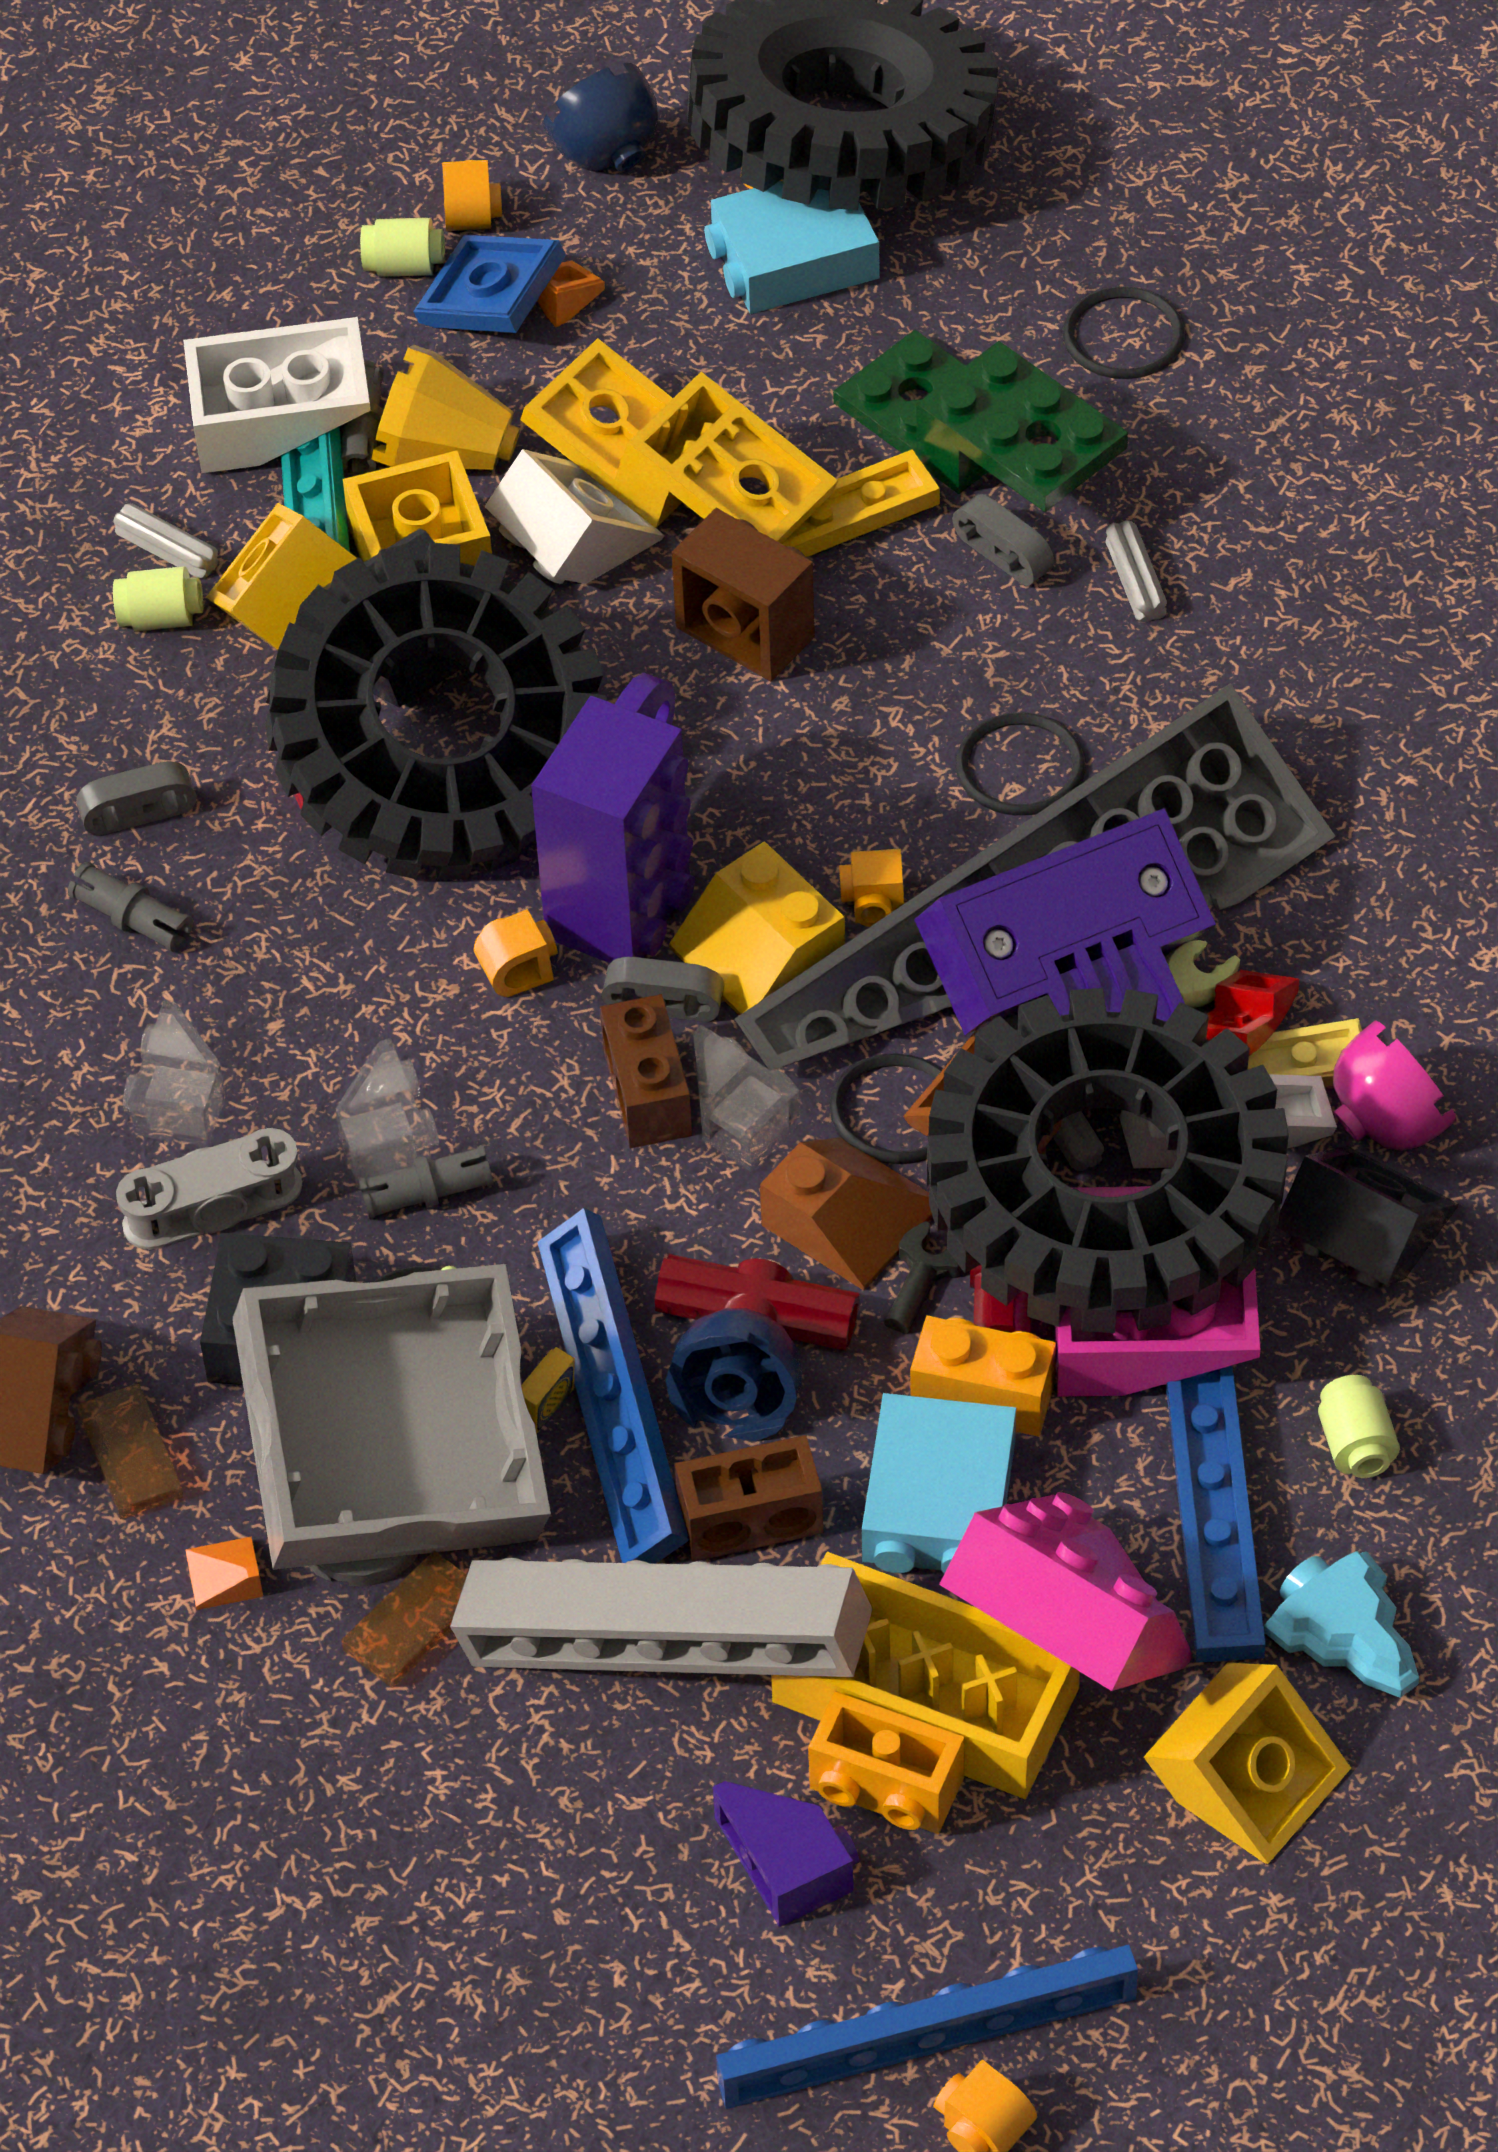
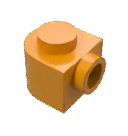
M488 160L442 162L446 231L491 229V218L502 217L500 183H489Z
M901 849L851 852V864L839 865L841 901L854 902L855 923L871 927L904 904Z
M528 909L507 918H499L490 922L477 937L474 944V953L498 995L509 997L554 980L550 957L558 954L554 937L546 921L543 919L534 922Z
M981 2060L967 2077L961 2073L954 2075L942 2088L933 2105L937 2111L944 2115V2126L949 2130L947 2138L958 2152H1008L1037 2119V2112L1026 2095L984 2060Z

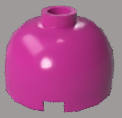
M1375 1020L1350 1041L1341 1051L1336 1062L1333 1086L1342 1105L1333 1113L1345 1130L1357 1142L1367 1135L1381 1147L1403 1151L1420 1147L1440 1135L1456 1122V1115L1453 1109H1450L1441 1116L1434 1104L1444 1095L1423 1067L1398 1039L1386 1046L1377 1037L1386 1027Z

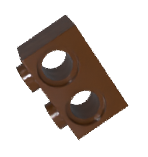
M662 994L600 1006L603 1050L629 1148L692 1136L690 1093Z
M806 1435L675 1463L676 1491L689 1536L687 1543L693 1562L824 1533L822 1487Z

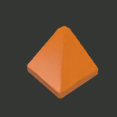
M572 260L563 262L552 276L537 302L549 321L555 327H558L571 320L604 291L605 282Z
M252 1536L185 1550L197 1610L263 1597Z

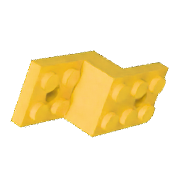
M598 338L524 407L520 419L655 528L683 502L703 519L715 508H718L736 519L748 521L759 532L782 544L833 494L838 482L836 478L703 372H700L672 398ZM593 407H607L616 413L619 420L614 423H602L591 415L589 409ZM749 477L757 478L767 486L769 492L761 495L751 494L741 486L739 480Z

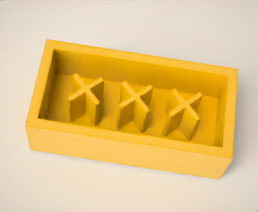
M827 1552L820 1565L833 1564L840 1567L853 1568L872 1607L854 1677L771 1675L772 1702L821 1721L834 1691L962 1735L965 1737L964 1776L1026 1799L1079 1690L1080 1671L974 1606Z

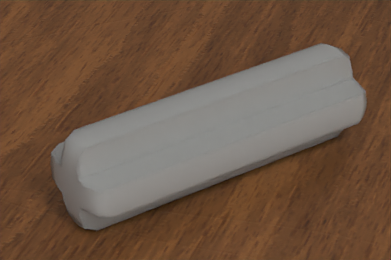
M133 503L125 504L122 510L116 513L113 522L117 535L177 567L186 566L188 572L195 577L205 579L219 564V559L217 558L218 550L214 546Z
M1125 520L1120 524H1110L1106 529L1107 537L1105 542L1135 618L1140 622H1149L1152 619L1158 620L1166 615L1165 606L1167 600L1137 525L1130 520Z

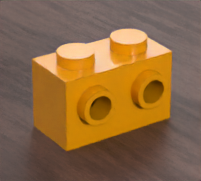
M926 1315L910 1369V1394L915 1397L1016 1407V1432L1040 1437L1055 1385L1056 1342L1043 1340L1032 1333L1024 1331L1009 1333L980 1327L962 1318L946 1320Z
M834 1691L808 1747L810 1789L818 1791L823 1798L833 1804L844 1807L857 1805L880 1813L889 1822L907 1830L922 1828L939 1835L964 1779L965 1737Z

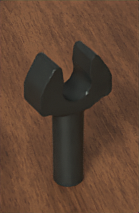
M927 1221L910 1229L904 1234L899 1243V1258L908 1264L910 1272L884 1324L887 1328L904 1334L908 1333L933 1282L944 1277L958 1278L962 1271V1268L947 1248L944 1252L937 1255L928 1254L924 1251L930 1238V1223Z

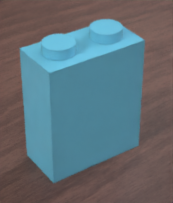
M784 180L777 182L765 192L752 188L711 200L712 224L706 225L704 229L709 252L713 259L723 258L725 262L723 266L724 278L728 291L732 298L742 297L750 314L880 278L879 241L860 203L858 204V210L829 208L828 190L822 189L817 190L809 205L782 199Z
M883 1393L862 1524V1562L875 1563L880 1569L891 1573H905L914 1567L941 1570L945 1574L974 1513L1007 1504L1016 1440V1407Z

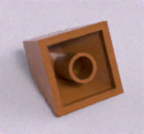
M841 1137L800 1142L760 1184L762 1226L863 1291L899 1254V1243L904 1234L925 1221L928 1222L933 1217L929 1206V1192L875 1158L850 1145Z

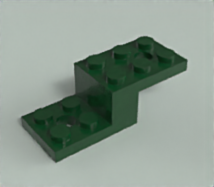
M913 330L833 391V403L901 453L913 449L927 471L957 494H960L987 472H990L1043 512H1047L1128 447V432L1000 341L996 342L969 364L964 365L917 330ZM914 389L929 393L921 400L905 401L901 398L903 393ZM1047 436L1055 439L1057 442L1053 445L1048 443L1034 445L1029 441L1035 437Z

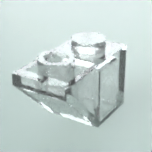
M163 1001L156 1024H147L141 1042L142 1064L138 1075L130 1074L127 1079L123 1095V1108L125 1112H131L135 1136L209 1147L226 1098L220 1062L177 1003Z
M701 1024L693 1032L702 1140L752 1173L801 1124L800 1090L786 1074L776 1069L769 1070L748 1056L738 1042L729 1037L721 1038Z
M391 1038L378 1041L336 1107L340 1142L358 1191H361L358 1179L363 1177L366 1179L413 1166L414 1158L425 1155L427 1161H431L430 1147L439 1145L438 1133L430 1109L418 1110L414 1097L420 1096V1088L413 1064L410 1059L399 1061Z

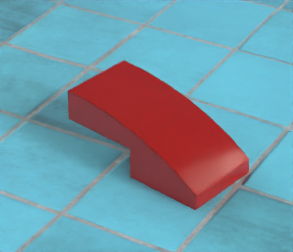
M1240 970L1217 983L1215 986V1009L1207 1013L1209 1018L1206 1039L1210 1041L1228 1028L1250 1048L1249 1056L1252 1055L1270 1038L1284 1019L1299 991V978Z

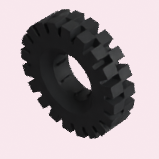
M734 0L726 4V15L714 12L703 23L702 35L696 34L692 48L687 106L688 123H692L691 135L700 149L710 148L709 160L726 173L742 168L740 182L762 192H765L782 179L784 180L782 199L809 205L817 190L822 189L828 190L829 208L858 210L860 192H867L877 209L900 207L905 204L906 190L923 202L943 195L946 182L957 187L974 175L975 164L982 166L989 153L990 142L992 141L999 78H997L998 65L993 52L984 53L986 42L973 28L958 31L960 18L941 7L921 15L923 0H889L885 5L878 4V0H761L760 3L756 0ZM815 91H847L873 98L888 108L866 112L838 111L810 105L797 100L795 97Z
M432 542L429 543L425 559H413L409 544L380 549L374 567L368 569L359 557L334 571L328 590L318 584L300 605L296 622L294 624L289 622L278 649L266 703L270 704L265 721L268 750L278 751L279 754L275 773L287 797L300 793L304 798L300 815L320 836L332 827L343 834L338 850L363 864H366L374 851L389 857L386 873L416 879L421 865H432L436 868L437 881L458 880L469 877L473 864L483 862L487 871L492 872L516 862L521 848L526 845L533 850L537 849L531 785L590 695L607 701V695H601L597 692L604 674L595 648L581 650L579 646L585 632L581 622L568 605L553 613L547 606L553 589L532 573L528 572L518 585L505 578L510 563L509 560L481 550L476 565L460 563V545ZM424 656L425 659H431L432 656H439L458 661L468 666L470 672H476L492 690L495 696L493 711L500 712V731L495 738L487 735L483 740L480 750L467 756L451 758L450 755H447L443 759L415 753L407 749L403 741H396L383 726L379 718L382 708L381 702L374 701L373 696L375 683L381 676L388 679L392 674L394 665L410 658Z
M1103 988L1071 990L1069 1014L1060 1016L1050 996L1047 995L1019 1005L1017 1030L1012 1028L1002 1017L998 1016L975 1033L974 1054L960 1048L944 1071V1091H935L929 1114L927 1185H930L929 1206L937 1231L948 1229L947 1250L965 1273L982 1265L981 1289L1006 1306L1021 1291L1028 1293L1027 1316L1059 1327L1067 1306L1081 1308L1082 1331L1115 1333L1117 1311L1131 1310L1138 1331L1169 1325L1171 1323L1173 1301L1179 1300L1192 1316L1219 1302L1222 1279L1237 1288L1257 1265L1258 1248L1268 1249L1279 1222L1280 1205L1283 1203L1289 1139L1285 1109H1275L1278 1089L1264 1065L1262 1064L1247 1070L1250 1048L1233 1032L1226 1028L1210 1041L1206 1039L1209 1015L1179 1002L1169 1019L1163 1021L1156 1018L1157 994L1129 989L1125 991L1121 1012H1107ZM1112 1108L1134 1113L1154 1124L1166 1136L1167 1150H1174L1177 1160L1171 1169L1163 1170L1159 1182L1141 1192L1120 1197H1100L1082 1193L1075 1188L1072 1189L1058 1180L1047 1169L1048 1159L1046 1154H1039L1037 1147L1044 1135L1050 1136L1053 1132V1126L1065 1117L1084 1110Z

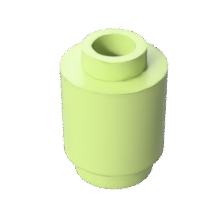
M432 218L376 219L375 225H362L360 246L364 271H376L378 277L433 275L434 264H441L445 261L443 229L433 228Z
M186 566L128 572L127 578L114 579L113 582L114 610L119 627L132 626L134 631L186 627L193 625V614L203 613L204 602L200 578H190Z
M1347 1375L1333 1380L1321 1391V1404L1318 1408V1414L1335 1466L1340 1472L1353 1474L1358 1478L1377 1476L1389 1467L1400 1450L1382 1392L1377 1387L1372 1386L1371 1381L1362 1375Z

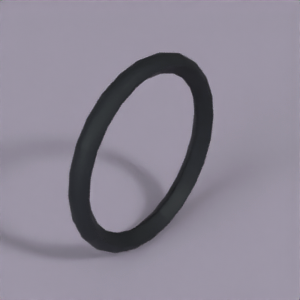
M1117 286L1098 290L1078 301L1067 314L1063 324L1062 337L1066 350L1083 368L1097 375L1113 379H1133L1151 375L1171 364L1183 346L1185 328L1181 316L1175 307L1162 296L1141 288ZM1114 298L1138 299L1156 306L1166 315L1173 329V339L1167 351L1152 363L1129 369L1108 367L1091 360L1077 345L1074 334L1079 317L1085 310L1104 300Z
M1027 712L998 715L980 723L966 735L960 744L956 756V773L961 786L967 794L983 807L1013 816L1038 814L1079 786L1085 772L1084 753L1079 741L1071 731L1055 720L1043 715ZM1009 725L1036 726L1052 732L1063 741L1072 757V771L1064 787L1055 795L1043 801L1030 804L1001 802L980 790L972 780L968 766L971 750L978 740L997 728Z
M898 1053L879 1054L863 1059L849 1067L838 1078L830 1097L831 1119L839 1136L850 1145L880 1162L905 1164L927 1159V1146L915 1150L892 1151L870 1145L859 1138L849 1127L844 1117L843 1099L848 1087L857 1077L876 1068L887 1066L911 1067L923 1071L934 1078L938 1076L942 1069L927 1060L913 1055Z

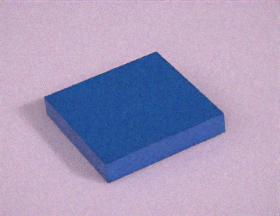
M464 235L413 311L418 323L434 328L516 333L566 256L560 240Z

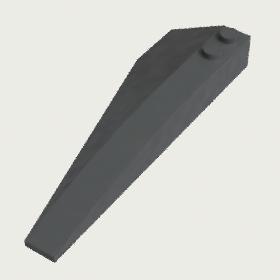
M1230 683L736 1017L735 1021L771 1072L950 1008L952 1005L914 920L940 897L1165 808L1207 905L1214 904L1218 911L1240 903L1336 836Z

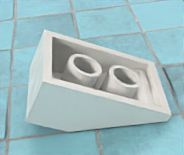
M358 317L183 340L193 427L201 473L260 466L371 411Z

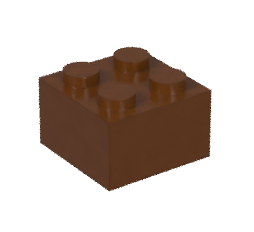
M715 508L671 552L677 629L770 682L814 639L813 561L807 559L798 549L784 546L759 532L748 521L736 519Z

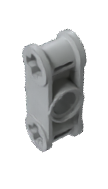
M275 1128L260 1129L250 1135L213 1147L196 1149L183 1157L149 1168L138 1169L127 1174L119 1182L116 1190L118 1207L125 1215L122 1222L124 1236L129 1243L138 1248L157 1249L204 1233H216L234 1227L240 1221L289 1205L300 1195L303 1186L301 1174L295 1167L298 1159L296 1142L290 1134L283 1130ZM263 1146L267 1147L268 1161H263L261 1152ZM280 1179L281 1185L280 1194H276L274 1181ZM141 1186L144 1187L146 1200L142 1202L140 1201L138 1191ZM157 1219L159 1232L153 1234L151 1220Z

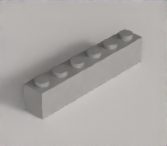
M505 1558L501 1561L472 1560L450 1627L471 1665L475 1667L854 1677L872 1607L854 1569L833 1564H822L817 1567L776 1566L769 1563H756L752 1566L713 1565L707 1562L650 1564L639 1560H632L626 1563H594L578 1559H568L563 1562H543Z

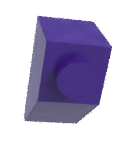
M727 1781L713 1786L715 1819L779 1927L854 1891L853 1866L859 1863L857 1850L847 1830L842 1825L833 1828L820 1806Z

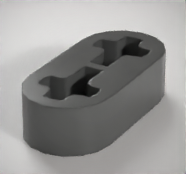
M976 495L953 513V525L960 539L1022 585L1030 586L1053 568L1054 556L1043 536L987 495Z
M167 761L89 782L78 793L76 804L86 831L94 836H101L187 813L196 803L197 795L187 768L179 762Z
M621 957L613 960L608 965L601 996L604 1003L609 1005L662 994L668 1017L709 1022L718 1016L725 984L723 978L716 971L705 966L639 957Z

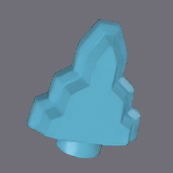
M1353 1552L1339 1559L1331 1566L1319 1556L1310 1557L1300 1563L1286 1577L1280 1589V1596L1285 1601L1263 1626L1264 1633L1288 1653L1304 1651L1323 1667L1346 1666L1365 1685L1399 1698L1419 1684V1675L1410 1645L1393 1628L1396 1606L1383 1590L1386 1585L1387 1576L1368 1552Z

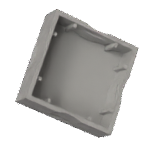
M506 1264L414 1272L407 1276L381 1282L357 1283L328 1280L243 1288L233 1316V1325L273 1570L500 1546L537 1540L551 1512L535 1424L525 1404L521 1388L520 1358L522 1351Z

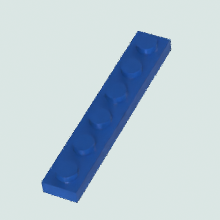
M583 1208L537 1243L566 1353L575 1358L574 1383L621 1561L626 1563L632 1560H639L656 1564L688 1542L689 1536L602 1217Z
M1231 1365L1178 1381H1169L1166 1384L1196 1663L1265 1658V1636L1233 1367Z
M1130 1945L1110 1950L1107 1947H1092L1079 1952L1069 1961L1043 1968L1038 1965L1021 1966L1008 1972L1002 1979L976 1986L969 1983L953 1984L940 1990L934 1997L908 2004L899 2001L886 2002L872 2008L864 2016L837 2023L833 2020L815 2021L802 2027L793 2035L770 2041L762 2038L744 2040L731 2047L728 2052L716 2055L718 2086L725 2109L1135 2000L1138 1968Z

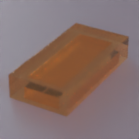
M139 1383L76 1405L79 1418L120 1520L184 1498L181 1484Z
M434 1550L341 1639L343 1651L393 1689L452 1632L450 1625L467 1575Z

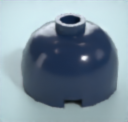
M623 63L628 73H621L615 76L611 69L607 67L581 80L555 102L561 112L555 117L554 121L546 114L543 120L544 130L555 147L570 162L586 170L603 171L615 166L617 171H625L637 165L645 157L646 151L644 148L650 143L658 125L657 100L650 84L639 67L632 63Z
M724 1308L698 1319L682 1335L673 1354L666 1377V1385L671 1404L683 1421L693 1428L696 1427L697 1421L737 1426L723 1437L758 1441L776 1434L784 1426L786 1417L793 1411L802 1383V1368L799 1351L783 1326L766 1314L747 1308ZM716 1406L728 1411L746 1409L749 1415L731 1420L721 1413Z

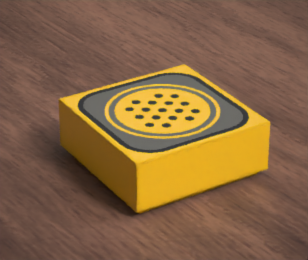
M557 1347L548 1352L521 1385L525 1404L535 1424L536 1434L574 1389L575 1358Z

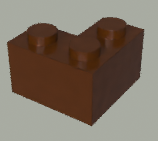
M25 1306L18 1307L0 1319L1 1467L44 1474L59 1463L62 1456L67 1457L73 1446L76 1428L74 1417L68 1416L70 1395L85 1386L88 1378H95L101 1362L102 1343L100 1340L94 1339L96 1319Z

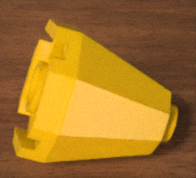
M416 345L408 347L403 360L414 363V365L409 366L407 374L400 371L396 374L375 439L386 443V446L381 444L373 449L371 460L393 467L458 451L464 469L493 470L499 458L510 461L521 429L511 425L514 412L438 353Z

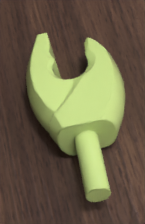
M1196 940L1176 947L1165 956V959L1184 1003L1192 1008H1197L1215 1000L1216 984L1238 971L1240 959L1236 955L1229 958L1224 964L1216 965L1211 973L1201 972L1194 965V961L1204 950L1207 942Z

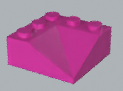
M1151 1186L1078 1187L1075 1189L1094 1196L1120 1197L1141 1192ZM1255 1268L1237 1288L1222 1279L1219 1302L1191 1316L1179 1300L1173 1301L1171 1323L1169 1325L1138 1331L1131 1310L1117 1311L1115 1333L1082 1331V1309L1067 1306L1059 1327L1055 1326L1058 1397L1125 1396L1167 1384L1169 1381H1178L1259 1358L1260 1336Z
M1058 1492L1056 1495L1032 1498L1028 1501L1005 1504L1001 1507L974 1513L939 1585L1110 1691L1184 1669L1191 1661L1193 1654L1175 1612L1157 1601L1155 1598L1157 1595L1156 1590L1143 1580L1111 1529L1091 1517L1094 1510L1087 1503L1070 1494Z

